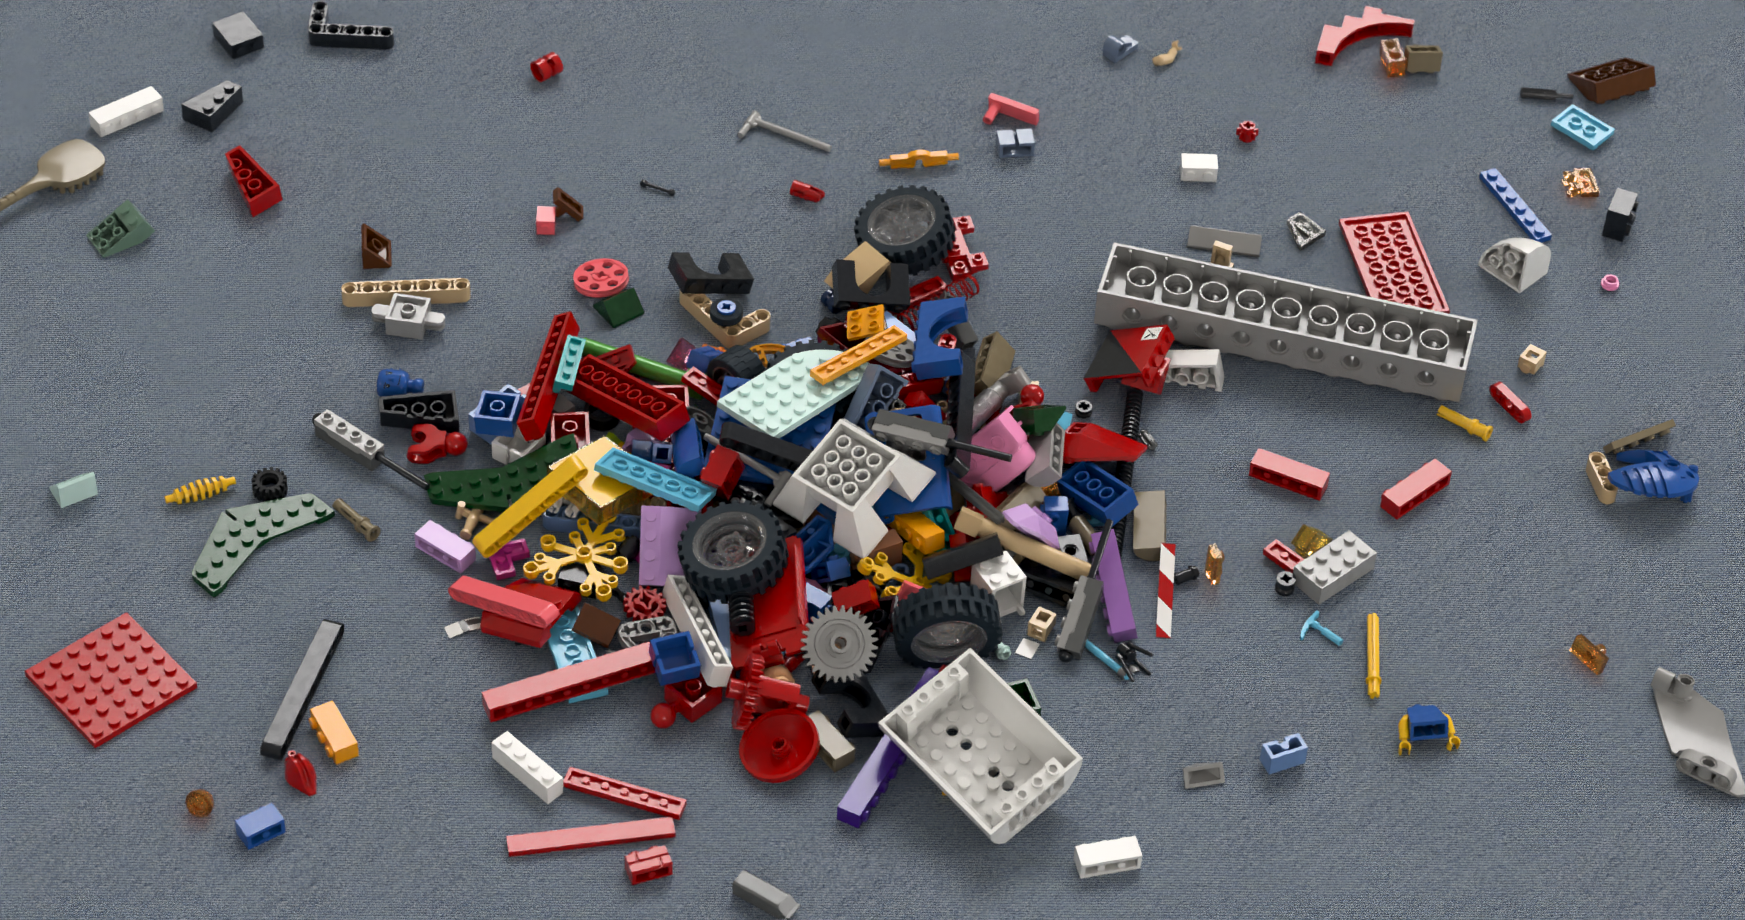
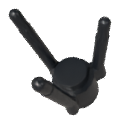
M1128 641L1121 643L1117 647L1115 658L1121 663L1130 681L1134 682L1135 680L1125 662H1134L1147 675H1151V672L1136 659V651L1150 657L1153 656V653Z

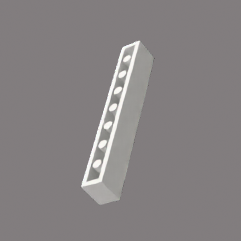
M667 575L662 591L663 598L666 599V604L680 632H690L694 643V650H696L701 664L700 672L708 686L727 687L733 666L695 592L690 588L685 576Z

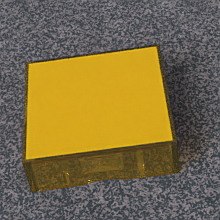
M605 435L547 466L546 474L547 476L570 456L576 455L588 469V474L567 492L563 498L577 506L583 514L598 525L619 515L624 509L636 505L653 495L594 471L595 463L611 448L614 447L626 452Z

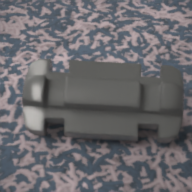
M1143 429L1140 431L1138 438H1140L1143 444L1147 445L1148 450H1155L1158 446L1155 439L1150 433L1148 434L1147 430Z

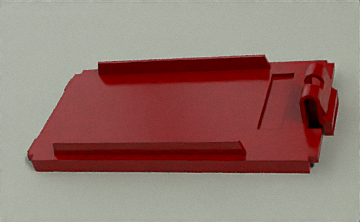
M797 536L785 538L789 557L787 558V568H782L784 572L782 578L777 577L775 579L777 584L773 588L767 587L765 594L760 595L758 593L753 596L754 633L749 636H738L730 630L731 664L734 671L743 668L749 653L761 655L764 658L765 668L785 663L782 651H786L787 656L804 652L800 648L806 646V644L800 642V640L807 638L802 634V631H809L805 626L809 622L803 541L801 538H797ZM765 545L731 554L730 558L726 559L727 570L735 569L751 562L760 554Z

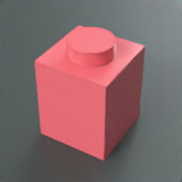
M537 206L536 234L555 235L556 207Z

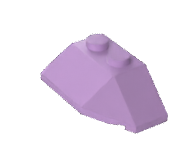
M1025 503L1002 512L1005 518L1022 533L1059 550L1057 531L1051 524L1053 520L1036 506L1032 508Z

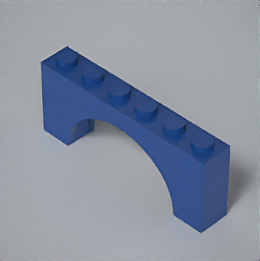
M965 296L921 302L920 310H917L918 320H916L917 330H915L914 362H911L912 372L916 373L917 380L962 375L963 360L960 348H943L933 342L944 330L968 321V308Z

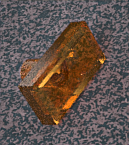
M1583 634L1575 637L1570 651L1596 675L1603 673L1609 660L1605 655V646L1603 644L1595 646Z

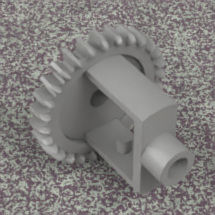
M836 605L833 606L832 612L826 607L824 609L825 615L818 611L819 619L812 616L810 619L813 624L806 623L805 625L809 631H802V634L807 637L800 640V642L806 644L800 650L807 651L802 658L810 659L806 666L814 665L811 672L814 673L819 670V678L826 674L827 682L831 676L834 683H837L839 677L842 683H845L846 676H848L850 681H853V674L861 677L860 670L868 671L865 664L870 666L873 664L869 658H876V655L871 652V650L878 649V646L872 645L873 642L878 641V638L871 637L876 630L868 629L872 623L865 624L867 616L859 618V610L853 615L852 607L847 612H845L844 605L841 606L840 611L837 610Z

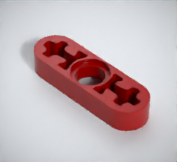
M1499 381L1489 387L1493 399L1517 422L1522 424L1531 419L1532 414L1528 406L1505 384Z

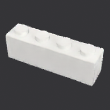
M152 86L89 112L90 126L100 137H104L163 112L162 97Z
M508 731L492 741V758L544 802L549 804L563 794V777Z

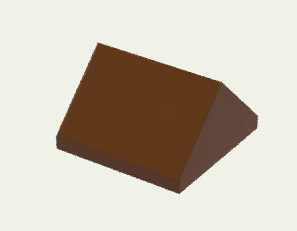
M363 223L361 225L363 269L390 268L392 266L391 240Z
M585 603L571 631L608 648L622 621Z

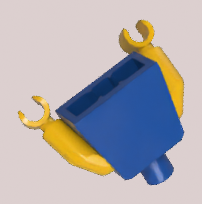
M1415 704L1412 707H1408L1407 714L1403 715L1398 724L1399 740H1401L1398 749L1399 755L1402 753V748H1406L1408 755L1410 754L1411 744L1407 741L1408 739L1416 741L1449 737L1446 748L1449 751L1453 748L1452 744L1458 750L1461 740L1454 736L1456 732L1451 717L1441 712L1435 705L1421 706L1420 704Z

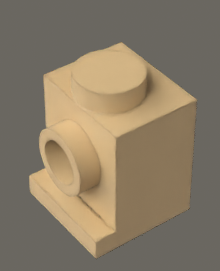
M1530 344L1521 354L1518 367L1523 373L1534 375L1544 365L1547 352Z
M1038 607L1028 622L1027 635L1045 642L1056 624L1057 614Z

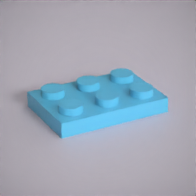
M1573 104L1551 122L1552 127L1591 150H1595L1610 138L1615 131L1611 126Z

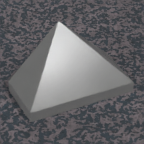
M1223 762L1195 763L1182 768L1185 789L1225 783Z

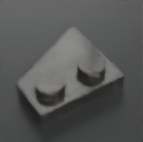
M1298 212L1287 220V226L1300 251L1325 236L1326 230L1302 212Z

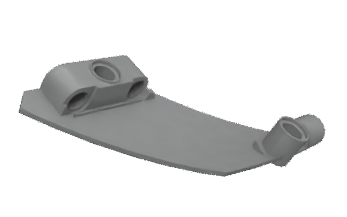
M1658 667L1651 687L1653 688L1659 718L1671 754L1679 757L1676 761L1677 769L1734 797L1745 796V784L1733 753L1724 712L1693 689L1695 680L1692 676L1680 674L1676 678L1675 673Z

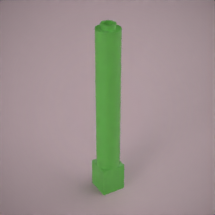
M586 337L583 338L586 339L582 353L584 357L588 354L596 357L618 349ZM634 354L637 364L629 372L666 385H686L681 382V378L687 371ZM688 386L689 397L702 400L703 396Z

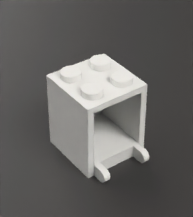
M1003 551L1004 555L972 565L970 586L972 584L977 585L978 589L984 588L988 590V594L992 593L998 602L1000 617L1015 611L1020 616L1025 615L1023 606L1027 577L1007 551Z

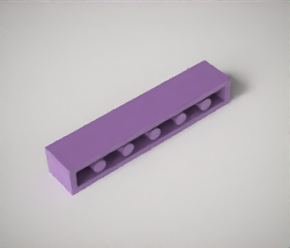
M1111 529L1096 579L1104 581L1101 602L1106 603V608H1103L1105 620L1109 619L1110 624L1106 625L1109 636H1113L1114 643L1136 639L1138 636L1115 531ZM1102 532L1091 534L1092 542H1089L1091 554L1096 552Z

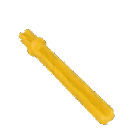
M1376 613L1367 615V677L1365 682L1368 685V695H1370L1371 699L1380 696V684L1382 683L1379 674V617Z

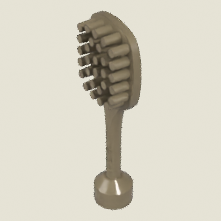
M73 139L52 148L38 160V173L31 180L0 199V212L26 196L50 186L53 190H58L59 188L61 194L66 192V187H68L70 193H74V185L77 186V189H82V182L88 185L90 184L89 178L95 181L97 180V174L98 176L103 175V168L105 166L104 155L95 146L81 139Z

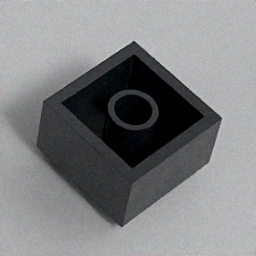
M1621 188L1616 189L1607 211L1602 236L1623 242L1625 235L1629 236L1632 227L1630 224H1634L1636 218L1634 212L1637 211L1639 201H1636L1638 193Z

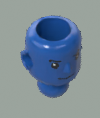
M392 368L383 369L379 372L377 379V394L379 397L424 392V380L421 378L411 380L408 372L401 368L399 370Z

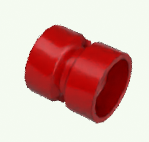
M550 52L542 58L531 62L530 69L534 78L538 82H543L551 78V76L561 73L563 71V64L555 52Z

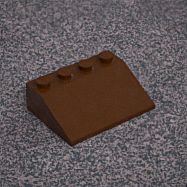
M1627 57L1567 74V77L1588 100L1595 102V104H1603L1606 100H1617L1623 95H1634L1637 91H1648L1651 87L1656 86L1654 66Z

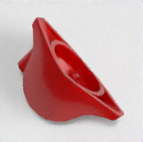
M290 750L288 757L285 758V780L289 785L306 795H315V768L305 756Z

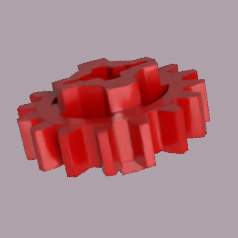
M639 585V590L633 587L631 593H626V598L623 601V612H627V618L633 617L632 622L661 617L666 612V599H662L663 593L657 594V588L650 590V586H647L646 589H643Z

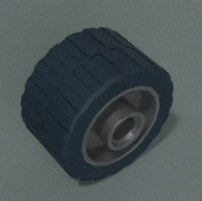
M735 345L709 362L707 375L723 386L725 376L752 380L763 373L765 367L752 350L742 345Z

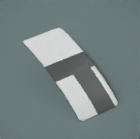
M473 617L446 626L445 630L449 638L471 630L481 629V618Z

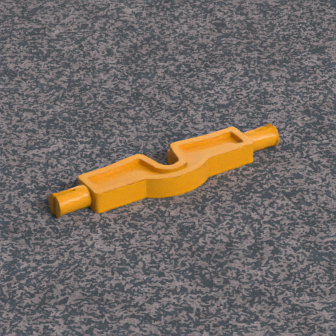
M914 150L907 154L890 155V159H879V167L890 166L891 169L914 168L917 160H922L924 167L948 164V161L959 160V153L948 154L946 150L933 152Z

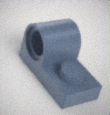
M1110 35L1104 43L1103 56L1116 63L1136 50L1139 42L1128 35L1120 39L1115 35Z

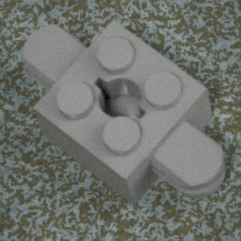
M394 293L390 305L375 304L372 307L373 321L385 323L387 335L423 340L426 329L442 331L445 328L444 314L431 312V298Z

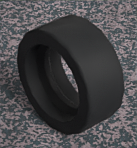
M586 402L584 412H589V428L596 431H609L619 424L620 419L612 415L604 418L592 415L591 413L599 410V408Z

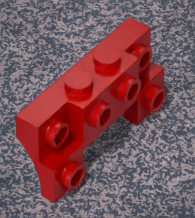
M970 215L952 218L956 236L955 241H952L954 246L952 250H947L948 256L945 259L941 258L942 263L946 264L952 282L967 273L972 275L989 269L985 253L970 254L963 235L974 233L975 227Z

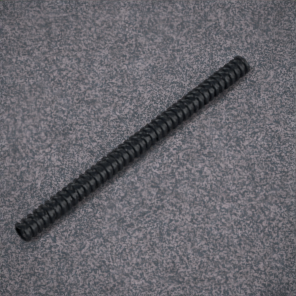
M1131 388L1127 391L1121 435L1137 441L1144 394L1138 388ZM1117 461L1115 478L1129 487L1132 484L1134 462ZM1127 515L1111 528L1115 531L1120 558L1122 557Z

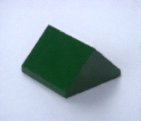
M634 287L622 290L593 304V308L612 328H616L644 314V309Z

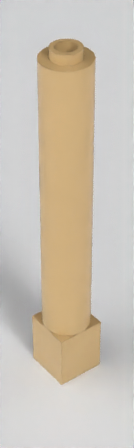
M962 506L954 524V529L975 538L976 536L981 538L997 532L1003 548L1077 580L1080 579L1081 575L1087 577L1089 574L1090 563L1000 524L998 525L984 518V515Z

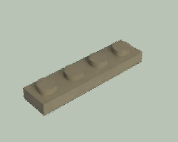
M1671 419L1613 441L1603 447L1605 454L1613 452L1615 455L1618 452L1624 451L1623 447L1629 446L1630 449L1640 445L1639 441L1644 440L1646 443L1655 439V435L1659 434L1660 437L1671 433L1670 429L1676 426L1675 422Z

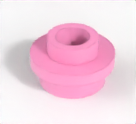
M1611 274L1604 276L1601 280L1602 288L1607 291L1617 290L1619 287L1618 278Z

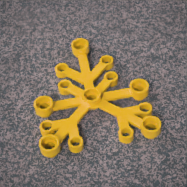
M606 505L601 509L602 519L594 532H592L587 518L578 519L577 527L580 531H583L588 541L586 545L581 541V534L578 531L569 533V542L574 544L576 548L556 543L555 536L551 534L543 535L540 539V544L545 552L555 550L570 556L556 559L546 556L541 552L536 553L534 561L524 564V576L533 580L537 578L539 573L548 571L543 576L544 583L546 585H553L556 582L555 575L561 566L574 562L583 563L589 575L585 582L580 585L581 595H591L592 585L594 584L597 599L601 602H607L612 596L611 588L618 586V577L598 572L593 562L613 568L615 573L621 575L628 570V560L623 556L615 557L613 560L598 556L604 553L607 555L616 554L617 547L614 542H608L597 548L594 547L597 544L610 540L621 542L625 539L623 529H615L613 532L603 534L608 524L614 522L617 518L616 507Z
M909 542L903 545L902 553L907 555L915 565L914 576L908 577L895 572L886 562L888 557L883 552H878L874 561L870 557H865L857 565L858 571L863 575H870L872 571L876 572L873 581L878 585L895 579L900 582L907 580L928 589L932 588L931 583L938 581L941 584H946L952 577V572L930 580H928L927 576L922 578L924 567L922 557H924V554ZM894 586L886 587L881 593V597L897 595L901 586L896 588ZM959 621L945 622L944 632L961 629L962 625Z

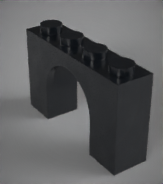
M672 252L668 264V269L682 294H750L754 281L739 253H722L718 265L721 274H711L701 270L689 253Z
M837 259L832 266L834 308H840L841 310L862 309L882 304L884 312L894 311L897 314L902 313L910 306L908 264L890 263L885 270L886 292L879 296H872L864 293L857 285L855 261Z
M819 670L815 672L811 681L819 695L841 694L853 699L861 707L844 709L837 725L845 738L884 736L885 733L880 729L878 722L886 717L888 713L862 670H860L861 677L853 674L854 680L850 681L848 676H846L845 683H842L840 677L837 683H834L832 676L827 682L826 674L819 678Z

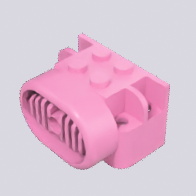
M1013 405L972 436L971 442L972 445L1012 454L1011 462L971 453L970 469L960 479L970 488L973 484L984 483V486H992V491L997 493L1033 463L1036 454L1033 447L1027 441L1025 431L1021 428L1023 423L1021 420L1017 422L1009 413L1014 408Z

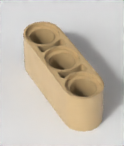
M1592 452L1588 457L1586 473L1599 501L1603 504H1612L1615 502L1618 487L1611 484L1607 478L1608 473L1612 472L1604 454Z

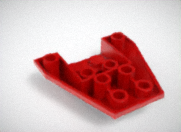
M1073 422L1065 430L1063 463L1070 464L1082 461L1134 462L1147 450V445L1093 423Z

